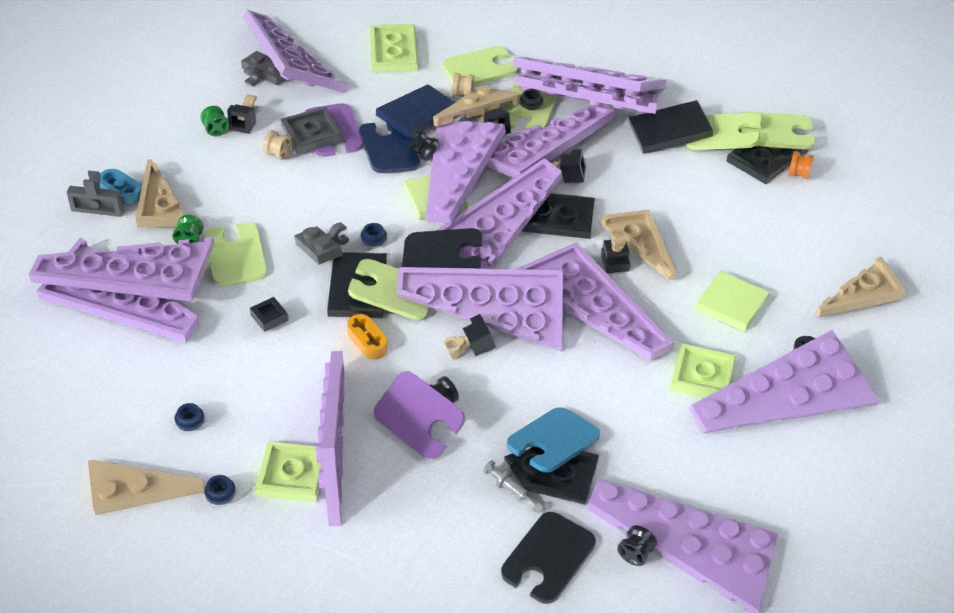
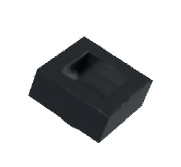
M275 297L250 307V315L264 332L289 321L287 311Z

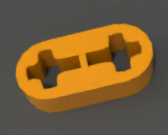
M363 314L350 317L347 321L348 336L359 350L370 359H379L385 356L387 353V338L372 319Z

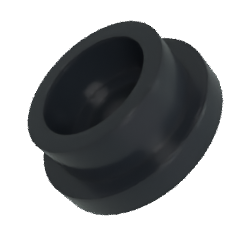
M527 89L520 96V105L527 110H536L543 105V97L538 90Z

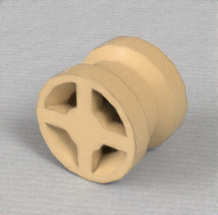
M455 72L452 83V96L472 93L474 90V75L462 76L460 73Z
M271 130L264 138L263 152L268 155L275 154L278 159L284 160L292 149V138L287 135L280 136L278 132Z

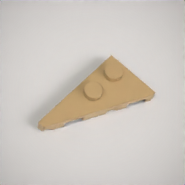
M488 85L479 86L474 92L465 95L461 100L433 116L434 126L453 123V117L465 114L466 118L484 114L485 111L499 108V104L503 102L513 105L519 104V94L492 89Z
M147 159L136 215L137 227H177L179 218L186 214H183L178 200L173 197V192L167 181L162 178L157 164L152 159Z
M649 209L601 215V226L610 233L612 228L623 227V237L626 236L628 248L667 280H675L676 270Z
M878 257L867 270L864 268L857 277H853L840 287L839 293L831 298L829 296L825 299L822 305L818 306L816 314L820 318L903 300L906 290L884 259Z
M96 460L88 461L95 515L204 492L203 480L201 478Z

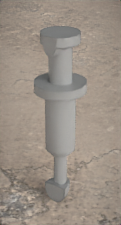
M493 460L486 464L483 472L485 474L490 473L497 479L496 487H504L520 501L525 500L534 507L533 511L536 513H540L543 510V506L528 496V491L511 478V471L507 470L503 473L495 466L496 463Z

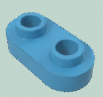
M107 169L100 173V189L120 191L123 204L132 205L140 200L141 185L139 182L118 169Z

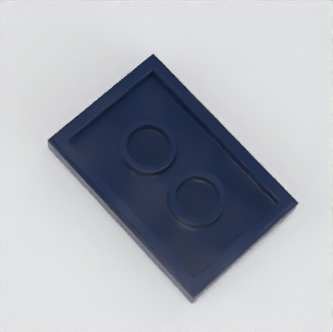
M427 84L376 108V116L409 138L417 134L418 131L433 126V116L456 102Z

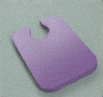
M339 103L319 106L305 111L327 107L343 134L346 152L351 153L362 149L363 143L359 135V129L352 109L348 104ZM331 145L314 150L318 156L322 157L335 155L334 148Z
M404 371L396 377L374 408V416L381 424L429 460L439 458L448 447L440 440H434L431 437L432 426L436 422L444 421L448 428L457 434L465 423V414L460 408L410 371Z

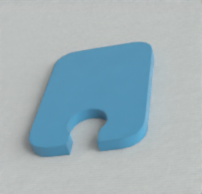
M558 407L507 438L506 446L516 456L523 454L528 447L535 446L543 449L545 453L530 459V465L542 472H552L595 444L600 438V430L572 411Z

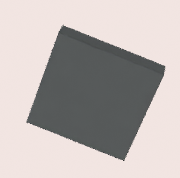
M327 107L281 119V126L286 135L292 138V145L297 154L344 142L343 134Z

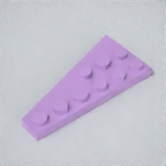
M521 73L517 76L516 85L522 86L521 90L524 91L527 89H537L545 91L544 93L549 95L561 94L569 98L586 99L592 105L603 106L605 103L613 105V108L617 109L630 108L642 113H656L658 95L640 93L639 95L626 94V90L623 89L612 91L604 89V86H586L578 82H567Z
M591 105L572 112V117L550 120L551 125L541 128L540 125H536L506 136V141L498 144L485 167L515 178L544 158L551 161L558 157L564 151L605 126L608 122L615 119V109Z
M454 121L450 124L437 126L435 138L438 139L439 143L433 154L426 207L428 222L452 224L506 133L504 124Z
M79 238L69 252H73L75 255L91 254L92 248L87 245L85 240ZM42 284L37 290L39 299L184 343L188 341L199 325L197 315L176 301H169L165 298Z
M398 267V297L471 321L470 318L480 314L487 327L562 351L563 270Z

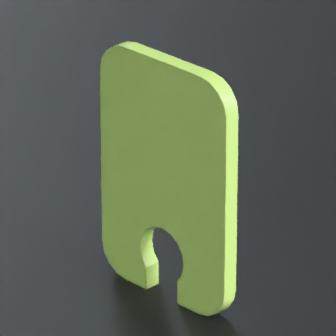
M501 46L450 57L443 61V68L452 81L455 72L460 73L462 76L472 74L475 77L474 86L518 73V67H513V60L502 65L493 62L495 59L509 57L507 50Z
M515 83L510 92L519 94L520 99L524 90H521L522 86H517ZM538 90L543 97V105L536 110H527L520 103L513 105L505 102L503 110L509 112L511 128L514 129L515 119L518 117H527L531 120L527 123L525 129L540 125L541 128L546 127L558 95L545 94V91Z
M744 112L757 113L761 116V128L744 127L740 129L742 134L759 132V142L756 146L810 149L814 146V134L797 135L792 132V129L795 128L812 131V121L805 115Z
M757 113L705 115L713 129V136L688 142L686 147L690 150L754 147L759 142V132L742 134L739 133V130L744 127L761 128V116Z
M253 223L236 224L237 232L241 236L235 241H227L223 238L225 236L223 226L211 228L205 233V238L214 237L215 245L209 260L213 280L217 285L227 286L257 281L266 276L267 269L258 229Z
M371 259L360 261L355 273L362 276H371L377 283L373 286H367L361 281L352 278L348 289L349 295L352 298L410 319L422 320L426 317L429 307L397 296V268Z

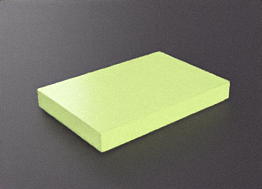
M415 24L370 25L372 72L418 71Z

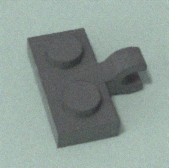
M255 51L241 60V67L244 69V73L249 75L245 83L250 86H255L261 79L274 85H278L286 80L281 77L271 58L261 52Z
M88 170L89 180H83L84 187L69 186L66 193L72 212L122 216L124 206L121 192L100 189L101 177L99 171Z
M338 222L330 228L327 234L318 226L304 229L303 232L294 235L295 243L320 265L342 256L340 245L349 242V238L344 234L339 236V233L346 230L347 226L342 222Z

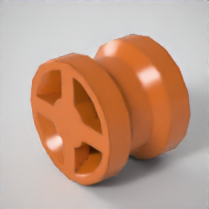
M794 151L788 175L794 176L797 174L801 175L803 179H808L814 155L808 154L803 156L799 152Z

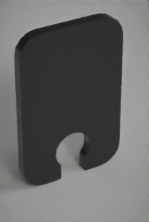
M476 228L413 232L406 237L404 242L402 267L480 269V255L465 259L459 257L458 253L464 246L482 247V234Z
M543 513L501 567L502 579L517 588L521 582L522 575L526 571H538L543 576V582L532 589L530 597L543 604L553 603L558 599L594 550L596 538L589 530L558 513Z

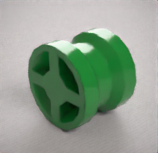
M208 106L201 112L200 120L208 135L217 137L223 135L228 130L229 121L220 107Z
M188 214L181 216L172 234L173 240L177 244L178 240L189 239V243L198 242L199 236L204 229V224L196 216Z

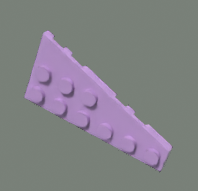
M246 10L244 19L267 52L268 57L273 61L281 77L289 81H294V79L300 80L311 87L318 85L345 93L348 84L342 80H335L336 74L333 71L322 67V62L302 45L297 47L293 44L295 39L281 32L282 28L271 18L261 13Z
M514 57L513 67L521 68L520 72L534 74V71L541 72L542 77L555 78V75L562 76L561 80L567 82H575L578 79L582 80V84L586 86L604 85L606 90L618 91V89L626 90V94L631 95L648 94L650 90L665 89L667 79L663 78L646 80L647 77L644 75L628 74V76H625L624 72L594 67H577L574 69L575 64L556 63L554 65L553 61L531 57Z
M544 158L456 216L452 224L446 223L437 230L478 229L483 237L482 247L464 246L460 249L458 256L466 259L471 256L480 255V269H493L560 182L562 171Z
M206 237L204 242L189 243V239L178 240L177 245L163 246L160 242L117 247V251L102 252V248L92 249L91 254L75 255L73 252L38 255L29 272V278L34 283L192 302L215 245L214 237Z
M577 242L517 268L563 270V310L649 361L673 350L674 342Z
M831 330L697 401L688 409L703 433H709L749 424L758 425L780 419L783 421L820 415L836 410L845 411L861 406H876L880 403V400L834 331Z
M331 351L330 362L325 363L324 393H322L321 398L322 409H320V426H318L319 443L316 444L317 463H321L319 488L325 489L329 526H341L340 503H342L343 435L340 436V434H342V426H344L343 402L345 384L343 351Z
M597 479L588 503L589 511L618 529L624 528L628 531L634 525L648 529L656 537L657 546L655 549L661 552V557L700 582H708L721 590L722 596L730 601L735 599L746 606L747 612L758 613L778 533Z

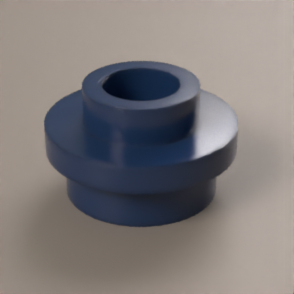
M378 223L365 225L361 232V241L367 246H380L387 239L385 229Z
M186 403L177 409L174 420L179 429L194 431L203 425L205 415L198 405Z
M225 475L211 477L204 488L205 498L208 502L215 505H223L230 502L236 494L234 482Z

